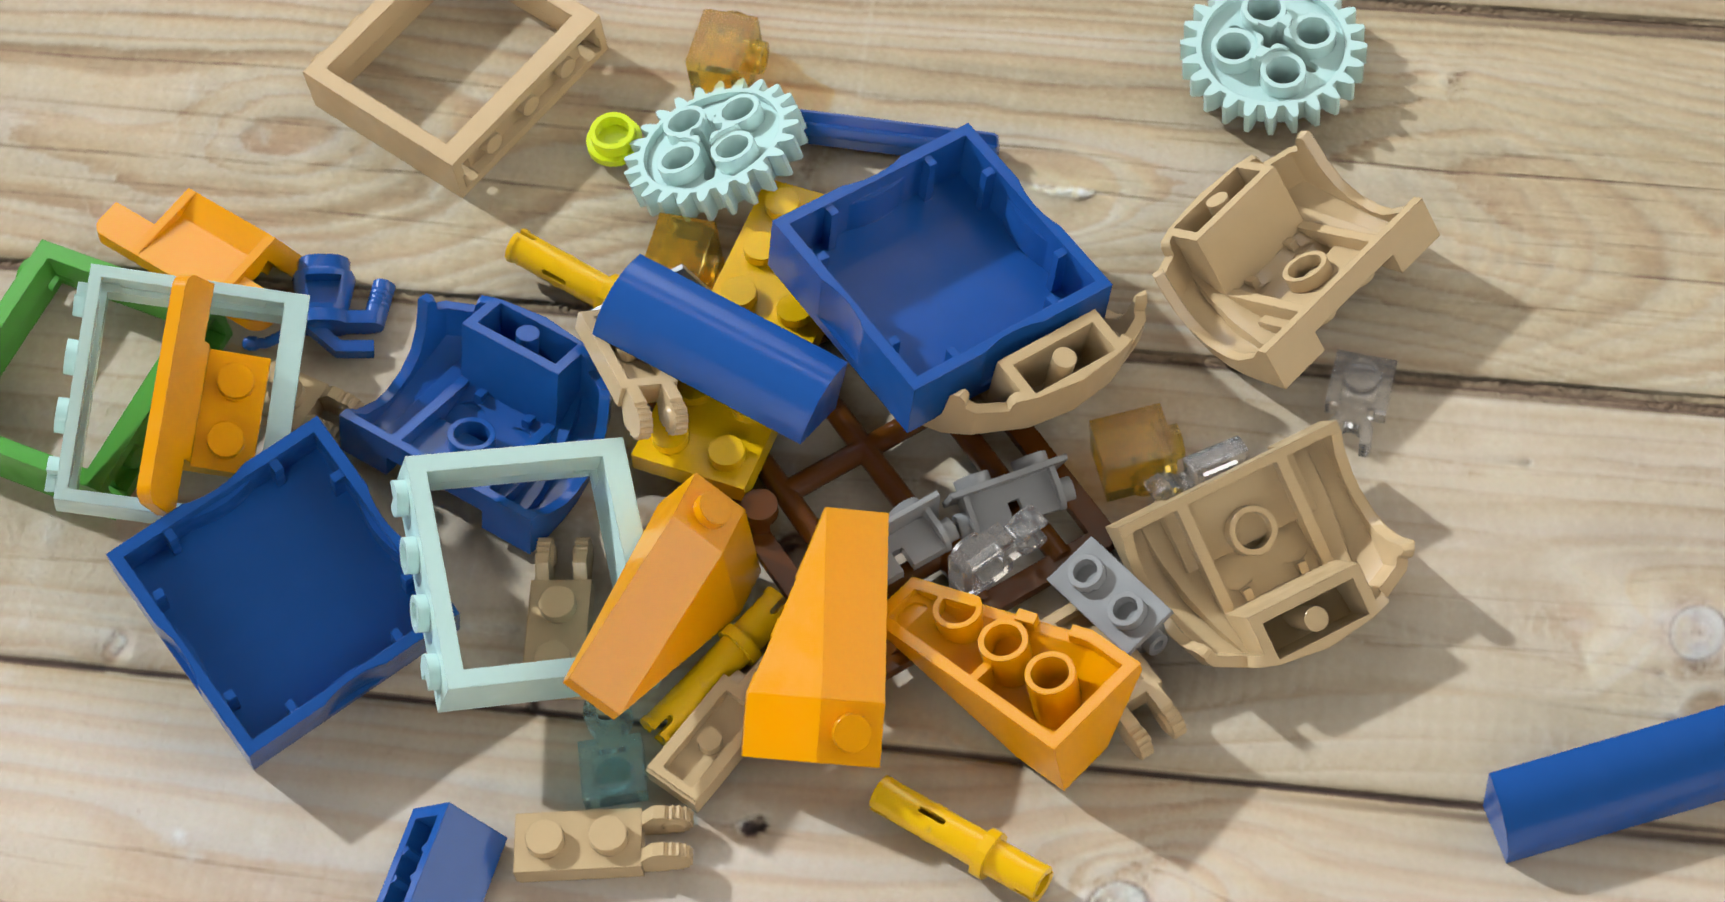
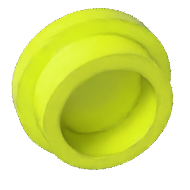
M605 113L593 121L587 134L586 145L589 155L595 162L603 166L617 167L625 165L624 158L634 153L630 143L632 140L643 138L642 131L635 121L623 113Z

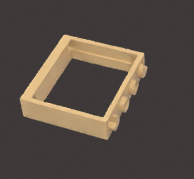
M375 0L362 14L355 16L350 21L347 29L324 51L315 55L310 65L303 71V75L315 106L463 199L608 50L601 18L598 13L576 0H508L557 31L447 143L350 84L434 0Z

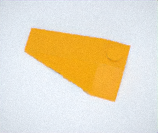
M697 472L662 500L655 509L562 683L614 720L720 632L728 623L739 616L761 573L745 509Z
M832 507L824 508L796 573L795 583L780 617L777 618L771 632V639L758 670L754 672L746 691L741 756L880 768L886 688L889 513Z
M913 576L887 600L886 638L1017 758L1057 787L1065 791L1107 749L1142 672V666L1139 661L1091 629L1074 624L1068 630L1041 622L1037 613L1020 608L1014 614L984 605L979 596Z

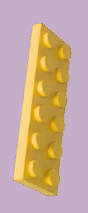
M774 180L778 189L776 191L761 189L758 195L759 203L753 205L712 291L819 347L825 333L768 266L772 220L825 194ZM678 380L677 388L688 408L689 428H687V432L682 435H668V431H666V428L663 427L659 420L656 403L652 411L653 433H651L649 439L637 441L631 454L633 468L680 483H684L697 472L728 497L742 501L744 495L752 490L778 432Z

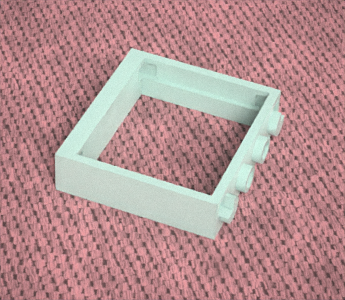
M91 263L88 283L78 281L77 291L74 294L72 316L82 318L79 340L68 338L63 365V374L73 376L70 398H58L54 419V433L64 434L60 457L49 456L46 468L47 477L44 491L54 492L53 499L56 511L151 524L163 517L154 514L144 507L137 497L78 489L108 300L168 308L172 283L176 278L175 275ZM209 281L215 284L210 314L281 324L263 447L264 451L291 433L310 295Z
M623 437L405 456L397 480L390 481L393 495L391 511L393 517H402L406 537H401L400 562L404 575L413 574L416 595H412L410 598L411 623L415 633L423 632L427 653L421 656V678L426 680L428 691L434 690L438 713L580 697V695L562 683L576 657L463 669L431 491L590 476L612 588H614L643 534ZM661 681L658 684H656L653 688H658Z

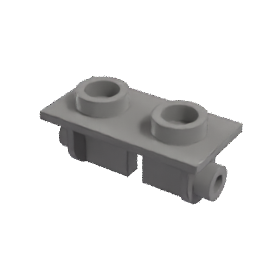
M1042 450L1011 462L1013 472L991 479L988 470H983L953 482L956 491L950 493L942 502L943 508L958 504L961 513L952 515V521L958 530L959 538L962 539L970 536L975 541L983 536L1014 526L1015 522L1008 503L1016 500L1025 522L1058 510L1067 509V502L1076 499L1075 488L1069 476L1059 478L1057 469L1068 460L1067 454L1048 459L1046 451Z
M937 490L920 500L917 497L906 499L890 511L887 586L904 577L903 569L894 558L896 555L902 553L912 568L916 570L944 553L951 551L952 542L959 539L958 530L949 517L939 521L940 494Z
M1092 536L1047 578V581L1111 642L1128 655H1131L1137 649L1140 653L1147 652L1154 656L1160 653L1167 645L1168 637L1164 634L1165 626L1163 623L1174 612Z

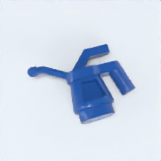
M338 254L305 255L299 258L297 271H295L292 278L294 293L310 295L305 336H310L335 358H374V340H341L337 336L382 332L396 289L395 284L386 279H375L365 310H349L356 282L355 276L351 271L349 259ZM280 330L265 338H258L257 336L245 337L242 341V346L248 351L270 348L279 343Z

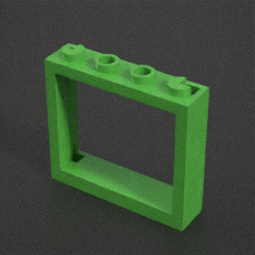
M42 239L30 258L22 262L15 280L0 301V377L62 283L77 288L78 281L88 283L91 263L112 267L119 266ZM110 300L166 320L168 311L166 307ZM209 314L205 341L210 344V349L223 351L233 332L225 316ZM159 358L88 469L82 467L78 490L131 497L136 489ZM0 436V477L54 497V492L44 491L47 477V462L49 456L52 455Z

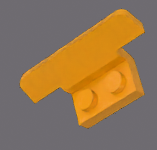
M190 188L180 196L155 224L117 202L113 204L96 224L98 237L102 244L149 272L175 276L180 274L197 275L209 281L263 288L253 282L260 272L268 275L274 266L293 277L295 271H297V262L302 257L277 238ZM226 316L250 331H262L274 324Z
M180 274L176 276L172 283L137 482L139 502L159 516H165L176 508L183 470L231 478L245 462L256 456L271 366V358L210 349V344L205 341L215 284L197 275Z

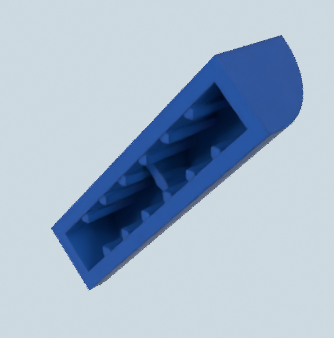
M639 254L624 269L612 286L600 309L592 333L596 337L798 444H801L836 408L848 365L847 361L642 254Z
M1725 705L1489 773L1483 808L1505 862L1510 863L1725 800Z
M450 802L414 808L377 902H483L507 837Z

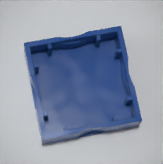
M969 123L899 157L885 170L872 177L843 185L772 220L768 266L907 433L939 416L943 412L949 396L959 390L966 389L969 392V400L988 390L997 361L1094 309L1105 319L1113 284L1065 230L1034 205L1025 193L1019 179Z
M318 416L245 462L230 479L217 489L196 500L181 504L106 554L116 576L253 770L427 652L423 632L415 633L411 623L410 598L412 595H416L413 574L404 575L402 571L399 552L401 536L382 517L371 497L368 485ZM451 602L456 631L460 629V613Z

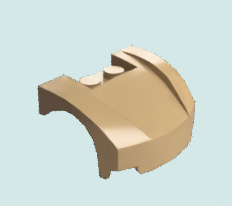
M1301 130L1297 134L1296 146L1287 148L1265 162H1262L1254 155H1250L1233 166L1198 195L1171 225L1161 240V249L1165 257L1158 271L1152 273L1155 282L1174 312L1213 355L1231 368L1249 377L1287 389L1325 351L1315 332L1321 326L1330 322L1334 318L1336 311L1359 288L1368 284L1381 266L1403 273L1440 236L1422 198L1413 197L1405 206L1397 208L1381 206L1366 198L1339 175L1328 161L1312 132L1307 130Z
M1146 290L1134 296L1125 314L1114 313L1107 308L1105 319H1103L1094 309L997 361L988 390L970 400L969 392L966 389L959 390L949 396L943 412L935 419L923 424V426L941 433L972 435L1029 428L1074 410L1112 381L1138 344L1146 323Z
M1337 420L1319 421L1268 446V451L1168 500H1159L1105 527L1123 565L1174 612L1163 623L1167 634L1202 665L1228 668H1264L1282 665L1330 648L1374 618L1389 603V594L1407 571L1408 558L1413 557L1415 552V541L1395 533L1374 512L1352 472L1343 444L1342 431Z

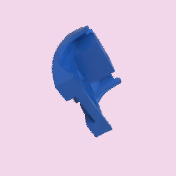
M426 293L418 299L416 329L411 349L402 369L388 389L375 401L358 409L346 408L339 414L340 448L387 475L397 464L402 466L405 456L605 439L611 419L612 396L583 342L547 317L502 299L484 295L479 297L476 305L452 301L436 303L433 295ZM590 476L445 489V491L482 511L483 529L531 554L536 549L538 538L548 537L578 502L590 481Z

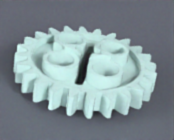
M1208 0V6L1195 4L1193 7V21H1185L1184 39L1180 40L1182 77L1185 80H1190L1191 97L1203 96V110L1206 113L1222 107V123L1225 125L1237 116L1243 118L1244 132H1249L1255 123L1259 121L1264 122L1268 135H1273L1277 122H1285L1292 133H1297L1298 119L1305 117L1309 123L1317 127L1320 125L1321 109L1336 116L1339 114L1340 98L1350 101L1354 98L1355 83H1362L1364 64H1366L1367 43H1364V24H1355V7L1341 9L1342 0Z
M740 78L731 89H726L723 81H718L711 93L706 94L701 87L695 89L694 99L688 102L680 97L675 98L676 109L672 112L665 110L655 112L659 122L657 124L642 125L640 129L645 138L631 141L630 146L634 153L624 158L628 167L624 174L640 207L646 206L652 217L662 213L666 222L670 223L682 214L686 224H691L699 213H705L708 221L711 222L714 221L719 209L726 208L731 215L737 214L738 203L743 200L753 205L759 203L756 194L761 189L776 191L778 187L774 178L776 176L784 177L793 174L789 162L803 159V153L799 146L808 143V138L804 132L807 125L792 94H784L779 84L767 88L764 79H759L749 88L745 79Z

